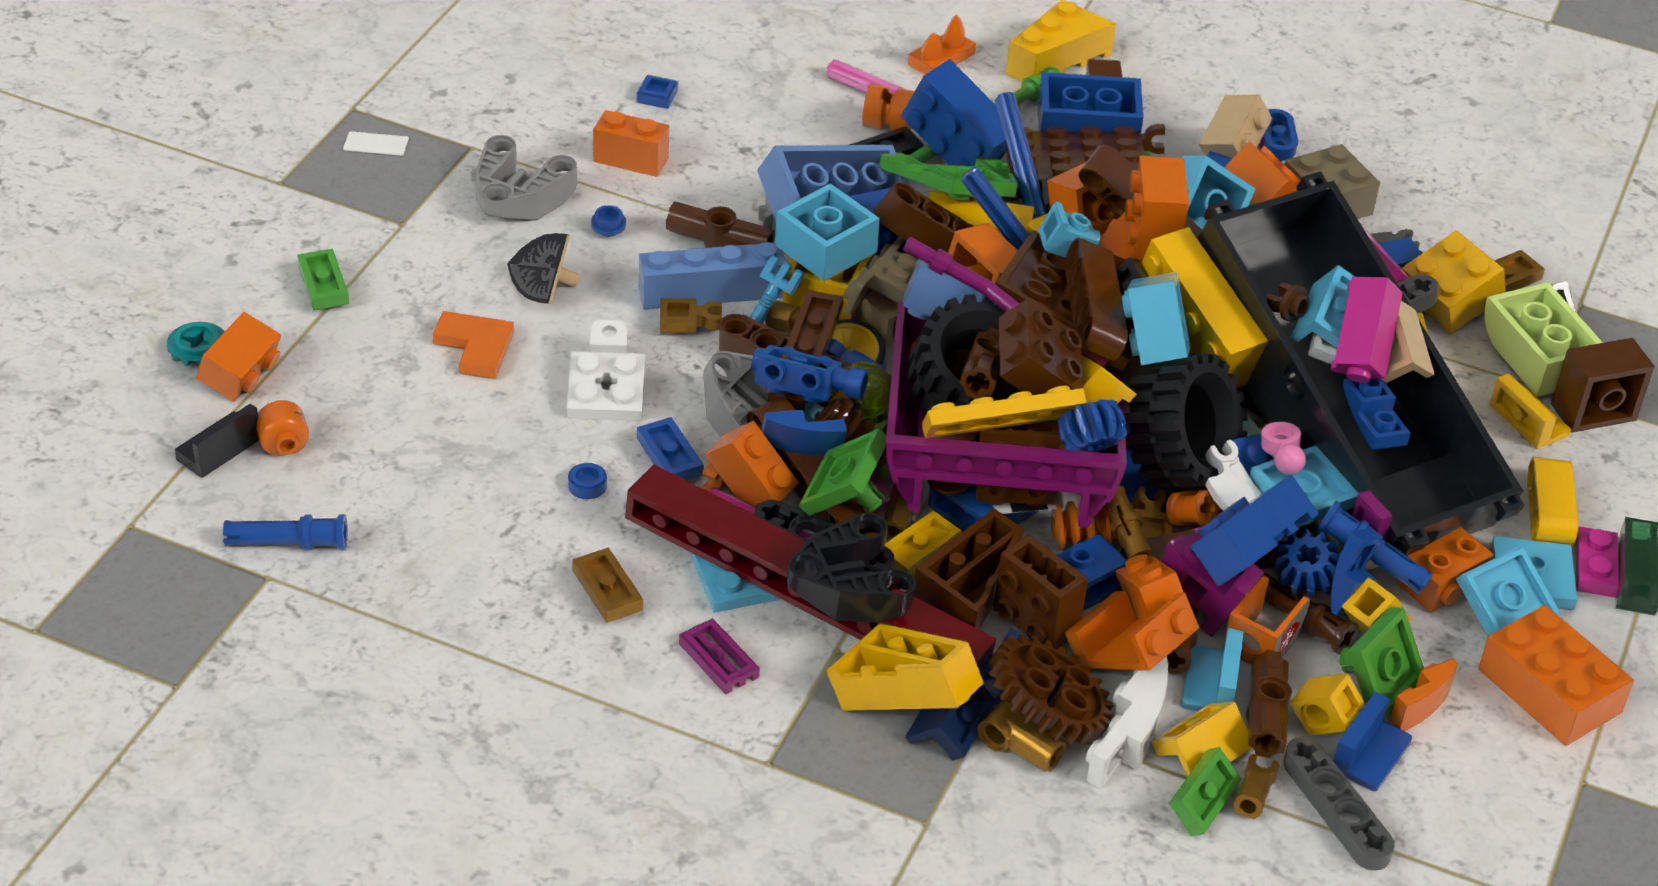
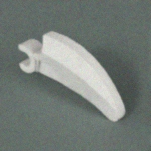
M1231 439L1227 440L1222 448L1225 455L1220 454L1215 445L1210 446L1206 453V460L1212 467L1218 469L1219 475L1208 478L1205 486L1213 500L1223 511L1244 496L1250 502L1262 494L1239 461L1238 447ZM1286 535L1280 541H1288L1289 536Z

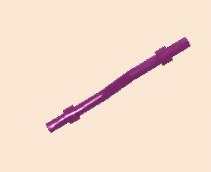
M909 237L903 250L929 264L928 269L939 275L945 273L982 293L1005 312L1020 304L992 281L952 260V255L938 248L936 251L912 237ZM1081 349L1083 356L1103 368L1109 360Z

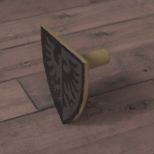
M552 233L537 237L522 247L507 263L511 280L525 298L542 304H551L558 281L572 287L578 284L579 274L562 267L570 238L569 234Z

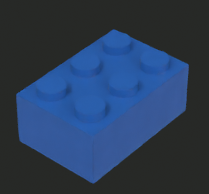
M951 59L922 77L901 114V117L907 122L909 127L947 165L975 166L976 159L1002 160L1007 152L1008 147L997 106Z
M1041 72L1038 96V131H1046L1050 127H1063L1067 131H1080L1081 128L1088 126L1097 127L1100 131H1114L1116 127L1128 126L1132 127L1134 131H1140L1141 134L1144 118L1141 78Z

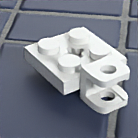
M595 320L590 330V352L571 351L566 407L567 418L642 421L645 354L628 353V330L624 321ZM605 330H613L616 332V334L611 337H607L602 333ZM611 382L613 384L610 385L609 389L605 390L602 389L600 383Z

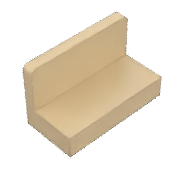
M1403 301L1400 303L1386 377L1381 379L1386 383L1412 370L1426 378L1434 375L1417 312Z

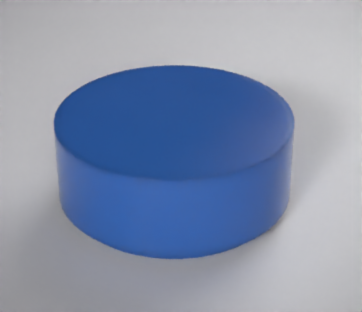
M582 463L574 466L568 474L569 491L581 499H594L601 496L607 489L606 471L601 466L593 463Z

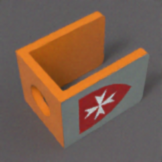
M1262 576L1238 606L1230 613L1227 629L1243 630L1244 634L1250 635L1258 641L1260 645L1259 651L1249 649L1242 641L1240 660L1250 665L1255 654H1262L1267 649L1281 652L1282 657L1288 652L1303 632L1302 625L1310 603V599L1303 596L1275 632L1254 622L1261 614L1269 582V578Z

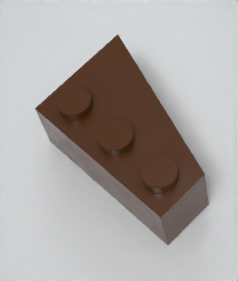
M995 508L916 567L914 597L980 629L994 605L1001 553L1023 538L1024 529Z

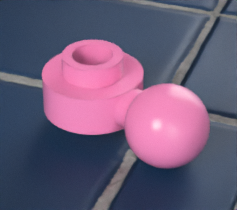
M1273 422L1264 426L1261 434V447L1266 453L1274 457L1276 468L1285 475L1299 473L1306 463L1305 453L1300 448V429L1294 424L1287 422Z

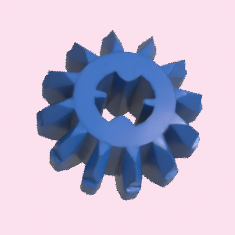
M1101 399L1096 402L1089 401L1087 404L1077 405L1076 408L1067 410L1058 419V431L1061 441L1069 451L1098 452L1100 450H1107L1110 446L1118 445L1128 435L1124 414L1119 408L1117 401Z
M1306 528L1303 532V538L1299 539L1292 534L1288 537V544H1279L1277 548L1278 558L1274 561L1275 571L1280 574L1279 582L1282 587L1291 585V593L1294 596L1305 590L1310 599L1313 598L1317 589L1327 595L1330 591V583H1333L1335 569L1340 557L1336 541L1326 542V535L1323 531L1315 538L1311 537V533Z

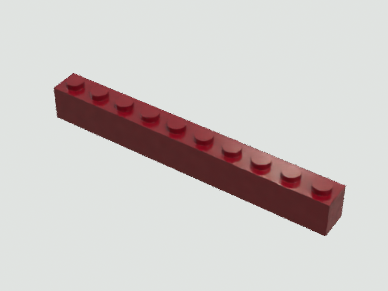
M655 464L627 491L625 519L726 571L736 573L741 579L859 640L864 638L879 623L968 642L981 677L990 667L989 661L992 659L997 638L914 597L912 606L908 611L894 619L879 623L835 621L797 595L787 584L786 577L789 561L806 541ZM901 589L891 590V592L897 594L905 593Z

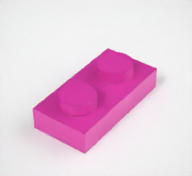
M1579 526L1576 537V591L1616 597L1619 588L1618 533Z

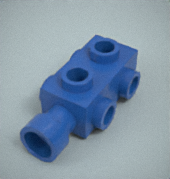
M769 345L766 349L756 348L751 363L752 370L756 371L754 384L766 386L765 389L775 394L790 392L802 395L801 398L812 403L827 401L837 391L844 392L845 397L862 400L869 380L868 370L852 367L850 370L841 368L842 362L832 360L828 356L810 355L798 352L792 347L782 348ZM782 354L789 356L791 360L781 358ZM817 364H824L826 366V369L817 367Z

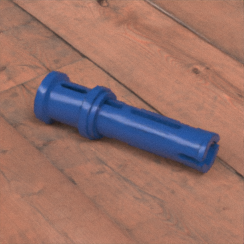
M1335 501L1316 530L1320 533L1326 531L1345 545L1351 532L1371 527L1367 521L1363 520L1360 522L1342 510L1341 503ZM1381 540L1370 558L1376 565L1402 581L1417 594H1420L1433 575L1432 572H1429L1384 540Z
M305 514L300 517V520L292 521L225 520L223 536L227 537L223 539L225 546L300 544V547L305 550H312L313 546H337L339 550H345L348 540L347 517L345 514H339L337 518H313L311 514Z

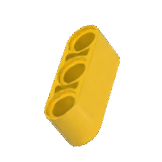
M1532 457L1527 474L1531 538L1533 541L1568 544L1572 548L1578 531V513L1572 462Z

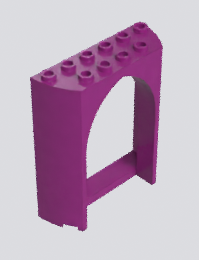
M898 301L886 455L892 481L897 485L900 493L906 500V507L909 511L920 512L923 480L1077 493L1078 527H1088L1093 522V517L1107 502L1110 503L1119 488L1127 464L1126 437L1118 445L1110 446L1107 450H1100L1098 452L1069 451L1065 449L940 438L925 439L922 422L926 415L920 409L924 399L921 398L914 401L910 392L914 383H908V370L904 368V365L908 362L905 356L910 350V346L920 335L927 320L912 316L907 312L908 308L903 307V302ZM1104 367L1105 370L1123 383L1122 371L1117 368ZM1122 399L1118 406L1124 414V399Z

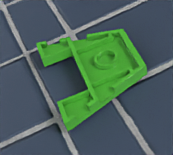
M881 154L879 168L949 193L948 197L953 199H970L971 193L962 183V178L967 171L974 167L980 169L1001 198L1016 196L1017 181L1013 174L1010 173V168L1005 160L976 159L975 166L924 164L910 155Z

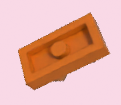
M955 15L942 36L939 37L936 33H931L922 47L909 53L908 65L924 75L949 59L957 65L975 54L976 43L965 37L963 22L958 15Z

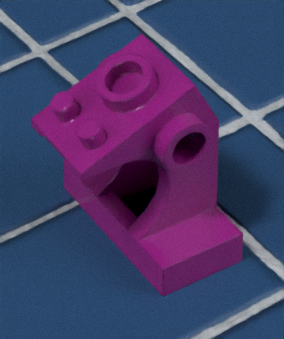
M1200 526L1194 530L1195 535L1186 537L1183 534L1172 539L1165 546L1167 551L1160 561L1177 573L1189 603L1207 616L1200 628L1213 637L1229 618L1230 613L1264 574V571L1253 563L1243 573L1235 575L1218 586L1190 547L1202 537L1198 532L1202 528Z

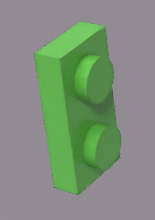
M333 248L297 254L298 267L313 310L349 304L348 290Z
M1220 747L1207 749L1173 796L1169 805L1191 836L1204 834L1242 779Z

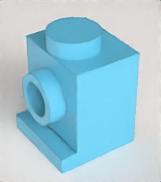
M1055 201L1038 229L1044 250L1062 257H1066L1071 243L1077 237L1097 245L1100 241V232L1093 229L1091 221L1086 216L1077 212L1072 214L1065 212L1062 203Z

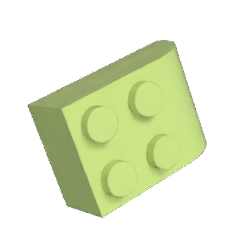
M1549 282L1487 297L1485 324L1489 338L1498 353L1536 397L1554 393L1567 349L1603 343Z

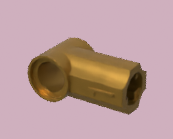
M1003 700L979 723L977 727L978 735L987 747L996 752H1004L1009 749L1043 771L1051 772L1058 765L1066 751V740L1061 737L1057 741L1054 740L1050 731L1046 729L1042 734L1039 733L1037 724L1033 721L1028 724L1024 723L1025 715L1023 713L1011 711L1014 705L1011 701Z

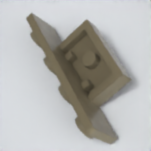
M899 236L892 245L886 243L879 256L875 255L868 268L864 267L858 278L851 281L843 295V298L847 300L843 313L849 316L873 289L897 303L898 301L903 302V295L917 264V259L912 255L900 253L906 241Z

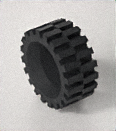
M975 294L965 295L961 305L956 297L947 300L944 308L939 305L932 312L930 319H927L909 357L908 365L910 368L907 372L908 383H914L910 391L914 401L921 398L924 399L920 409L925 415L933 406L941 403L951 402L955 406L969 405L971 401L975 400L965 395V389L960 384V380L946 366L945 355L956 350H971L978 331H986L990 327L999 330V317L1005 311L994 305L986 296H984L982 302H977ZM1008 384L1009 388L1007 390L983 397H992L994 401L1008 399L1010 395L1022 391Z
M1189 354L1187 358L1141 365L1137 369L1140 376H1133L1130 382L1137 395L1129 403L1125 401L1130 406V413H1124L1126 424H1130L1131 432L1126 436L1127 445L1134 446L1135 451L1130 455L1133 464H1141L1138 471L1142 479H1149L1148 485L1154 489H1164L1165 492L1207 489L1205 483L1208 478L1219 475L1218 469L1212 467L1206 460V453L1210 446L1215 445L1218 452L1225 455L1222 448L1227 440L1243 438L1248 435V431L1243 430V421H1248L1247 411H1241L1240 405L1241 402L1245 401L1242 391H1236L1235 389L1239 381L1235 373L1228 374L1230 366L1226 361H1219V356L1215 354Z

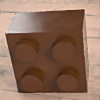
M1634 338L1567 349L1551 405L1563 422L1571 429V433L1637 421L1655 366Z

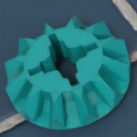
M209 322L187 323L170 333L167 339V350L171 353L173 361H182L185 367L192 363L200 365L203 354L225 331L218 325Z

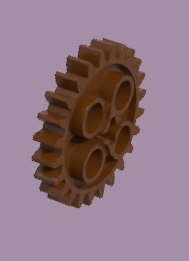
M1019 634L1017 639L1009 636L1006 641H1002L989 661V665L992 666L989 675L996 678L992 684L993 687L1004 691L1000 696L1001 700L1011 701L1014 704L1011 708L1012 712L1023 713L1025 715L1024 723L1028 724L1033 721L1037 724L1039 733L1042 734L1046 729L1050 731L1051 736L1056 741L1062 735L1068 744L1072 745L1077 740L1083 746L1088 740L1093 743L1098 737L1101 738L1115 716L1111 712L1114 703L1107 700V697L1110 695L1109 691L1099 688L1102 680L1089 675L1092 670L1091 667H1081L1078 664V656L1070 658L1066 655V650L1063 646L1058 650L1054 649L1048 639L1044 644H1041L1035 635H1032L1029 640L1023 634Z

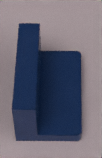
M982 684L958 708L921 709L905 737L910 743L933 737L952 760L963 758L978 734L977 727L979 723L990 713L996 700Z

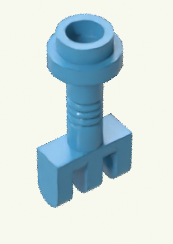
M774 255L769 258L759 275L770 283L760 298L759 304L756 305L749 317L760 323L764 322L770 311L769 309L775 303L780 292L783 290L793 296L804 277V273L797 269L789 281L786 280L792 269V266L786 262L783 263L777 274L774 273L780 261Z

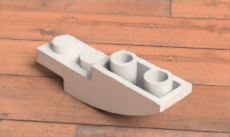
M1167 656L1150 671L1134 670L1131 680L1128 683L1123 681L1118 686L1112 703L1116 705L1115 716L1108 726L1106 736L1102 741L1096 739L1086 755L1085 761L1089 763L1087 782L1101 789L1121 763L1137 770L1152 746L1151 741L1155 739L1160 724L1168 682Z

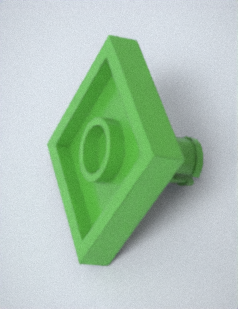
M879 428L827 450L799 507L810 516L854 498L867 513L876 510L882 504L885 494L879 491L869 479L886 447L887 435Z
M1390 606L1352 647L1344 648L1340 654L1339 663L1343 666L1341 668L1342 671L1356 674L1365 703L1369 701L1374 692L1390 699L1384 721L1392 714L1396 696L1407 688H1416L1420 671L1424 669L1404 607Z

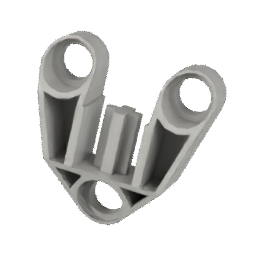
M506 135L492 136L486 141L475 170L476 201L483 212L498 217L538 220L562 206L573 194L577 186V162L574 158L566 155L551 157L531 177L526 176V170L524 169L514 172L517 164L516 141Z
M718 351L711 357L704 368L706 418L720 438L726 432L747 424L746 414L748 411L768 403L769 391L765 389L766 386L754 384L756 371L751 368L752 355ZM715 364L725 371L726 376H722L717 372Z

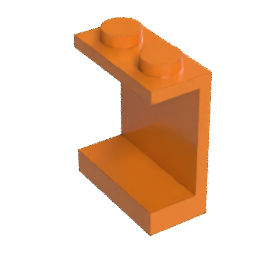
M1114 591L1068 629L1065 635L1074 656L1079 657L1078 664L1081 667L1150 671L1199 629V626L1185 592L1176 594L1143 622L1137 619L1127 592Z

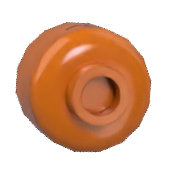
M277 400L268 403L258 412L256 431L261 446L267 453L274 456H284L297 453L305 447L309 439V429L304 413L296 403L288 400Z

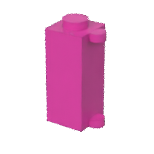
M1352 277V280L1348 282L1347 291L1349 294L1336 357L1332 361L1331 370L1337 373H1345L1348 379L1355 382L1366 383L1370 381V378L1385 379L1403 292L1388 277Z

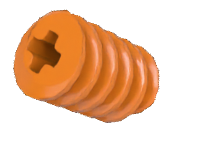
M1068 501L1063 512L1060 503L1056 502V509H1052L1051 532L1053 539L1057 540L1059 550H1064L1068 539H1072L1073 545L1098 534L1112 546L1114 541H1118L1120 548H1123L1120 538L1116 537L1111 529L1112 519L1106 505L1093 517V522L1088 527H1078L1077 507L1074 501Z

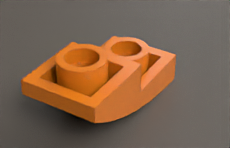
M1452 658L1439 664H1430L1421 670L1416 688H1407L1396 696L1389 723L1406 731L1432 715L1450 692L1458 666L1457 661Z

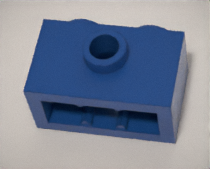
M1100 534L1088 540L1080 541L1073 547L1057 554L1058 557L1070 566L1078 569L1088 578L1083 611L1102 602L1114 591H1122L1115 571L1124 567L1127 559Z

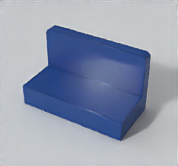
M1374 692L1339 740L1333 759L1346 778L1372 791H1378L1412 741L1411 734L1384 721L1390 699L1377 692Z

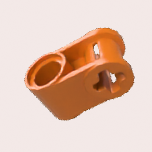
M1208 489L1174 492L1168 497L1166 503L1167 518L1173 526L1177 527L1201 525L1203 527L1223 512L1213 500Z

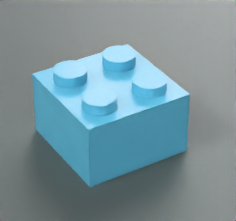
M1206 155L1180 156V158H1184L1189 198L1187 216L1202 230L1208 220L1204 219L1203 215L1210 204L1229 199L1234 210L1249 205L1256 188Z
M830 183L777 211L775 246L821 280L826 281L877 252L880 218Z
M1177 272L1131 280L1128 289L1124 291L1125 295H1122L1125 317H1133L1134 328H1131V333H1129L1132 355L1140 356L1141 365L1187 358L1191 346Z

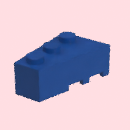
M1291 474L1250 502L1244 496L1227 507L1225 511L1198 530L1202 537L1190 547L1215 583L1220 586L1251 566L1278 545L1277 542L1283 537L1292 535L1298 530V527L1310 521L1319 513Z

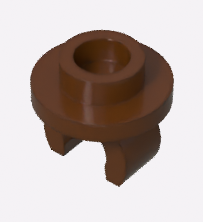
M1281 283L1279 285L1280 297L1270 293L1267 295V303L1272 312L1280 313L1281 318L1288 322H1293L1302 317L1309 306L1307 289L1299 284L1292 286L1287 283Z

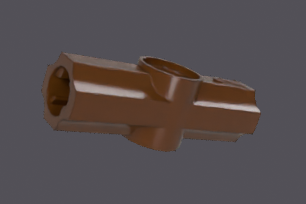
M674 201L669 208L666 218L667 230L702 240L706 248L760 244L763 242L773 243L775 240V230L737 219L736 213L728 207L718 206L705 210Z
M993 327L986 331H978L961 372L960 384L965 389V395L973 399L991 395L1000 373L999 330Z
M1269 649L1262 654H1255L1251 663L1250 701L1245 712L1246 719L1249 722L1248 745L1254 749L1255 755L1265 758H1271L1275 754L1283 753L1286 748L1288 703L1292 695V688L1288 684L1289 662L1283 659L1281 652Z

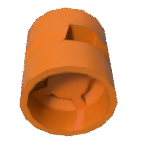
M870 83L863 107L862 125L882 129L885 125H888L891 131L907 126L911 130L907 122L901 117V114L914 91L898 88L895 92H891L889 86Z

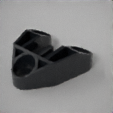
M874 513L858 514L813 534L790 559L786 577L787 584L797 595L835 621L879 623L897 618L907 612L912 606L916 589L915 578L905 570L888 569L877 572H864V563L879 555L883 550L888 531L885 519ZM873 532L878 534V535H876V536H866V535H863V534H865V533H873ZM904 589L907 592L897 594L891 592V590Z

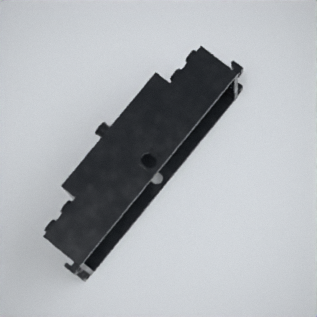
M1320 171L1303 176L1296 187L1297 192L1237 210H1234L1229 199L1210 204L1203 215L1204 219L1208 220L1199 235L1198 241L1268 340L1247 384L1244 385L1266 424L1273 422L1294 424L1301 431L1300 448L1302 450L1317 446L1358 493L1368 490L1372 492L1392 514L1385 542L1408 556L1424 549L1426 545L1459 527L1472 534L1494 526L1497 521L1517 515L1525 507L1520 498L1524 490L1420 320L1419 323L1434 375L1426 378L1412 370L1386 383L1396 396L1393 411L1410 431L1408 444L1405 446L1372 450L1360 431L1348 404L1343 388L1344 379H1348L1347 375L1332 371L1331 364L1308 355L1313 332L1297 343L1290 338L1298 319L1293 322L1285 321L1281 318L1280 313L1272 312L1267 303V295L1270 293L1280 297L1279 285L1281 283H1287L1292 286L1295 284L1304 286L1309 295L1313 284L1338 265L1355 277H1388L1399 288L1335 181L1327 182ZM1402 293L1401 301L1410 306L1406 297ZM1354 508L1346 511L1352 516Z

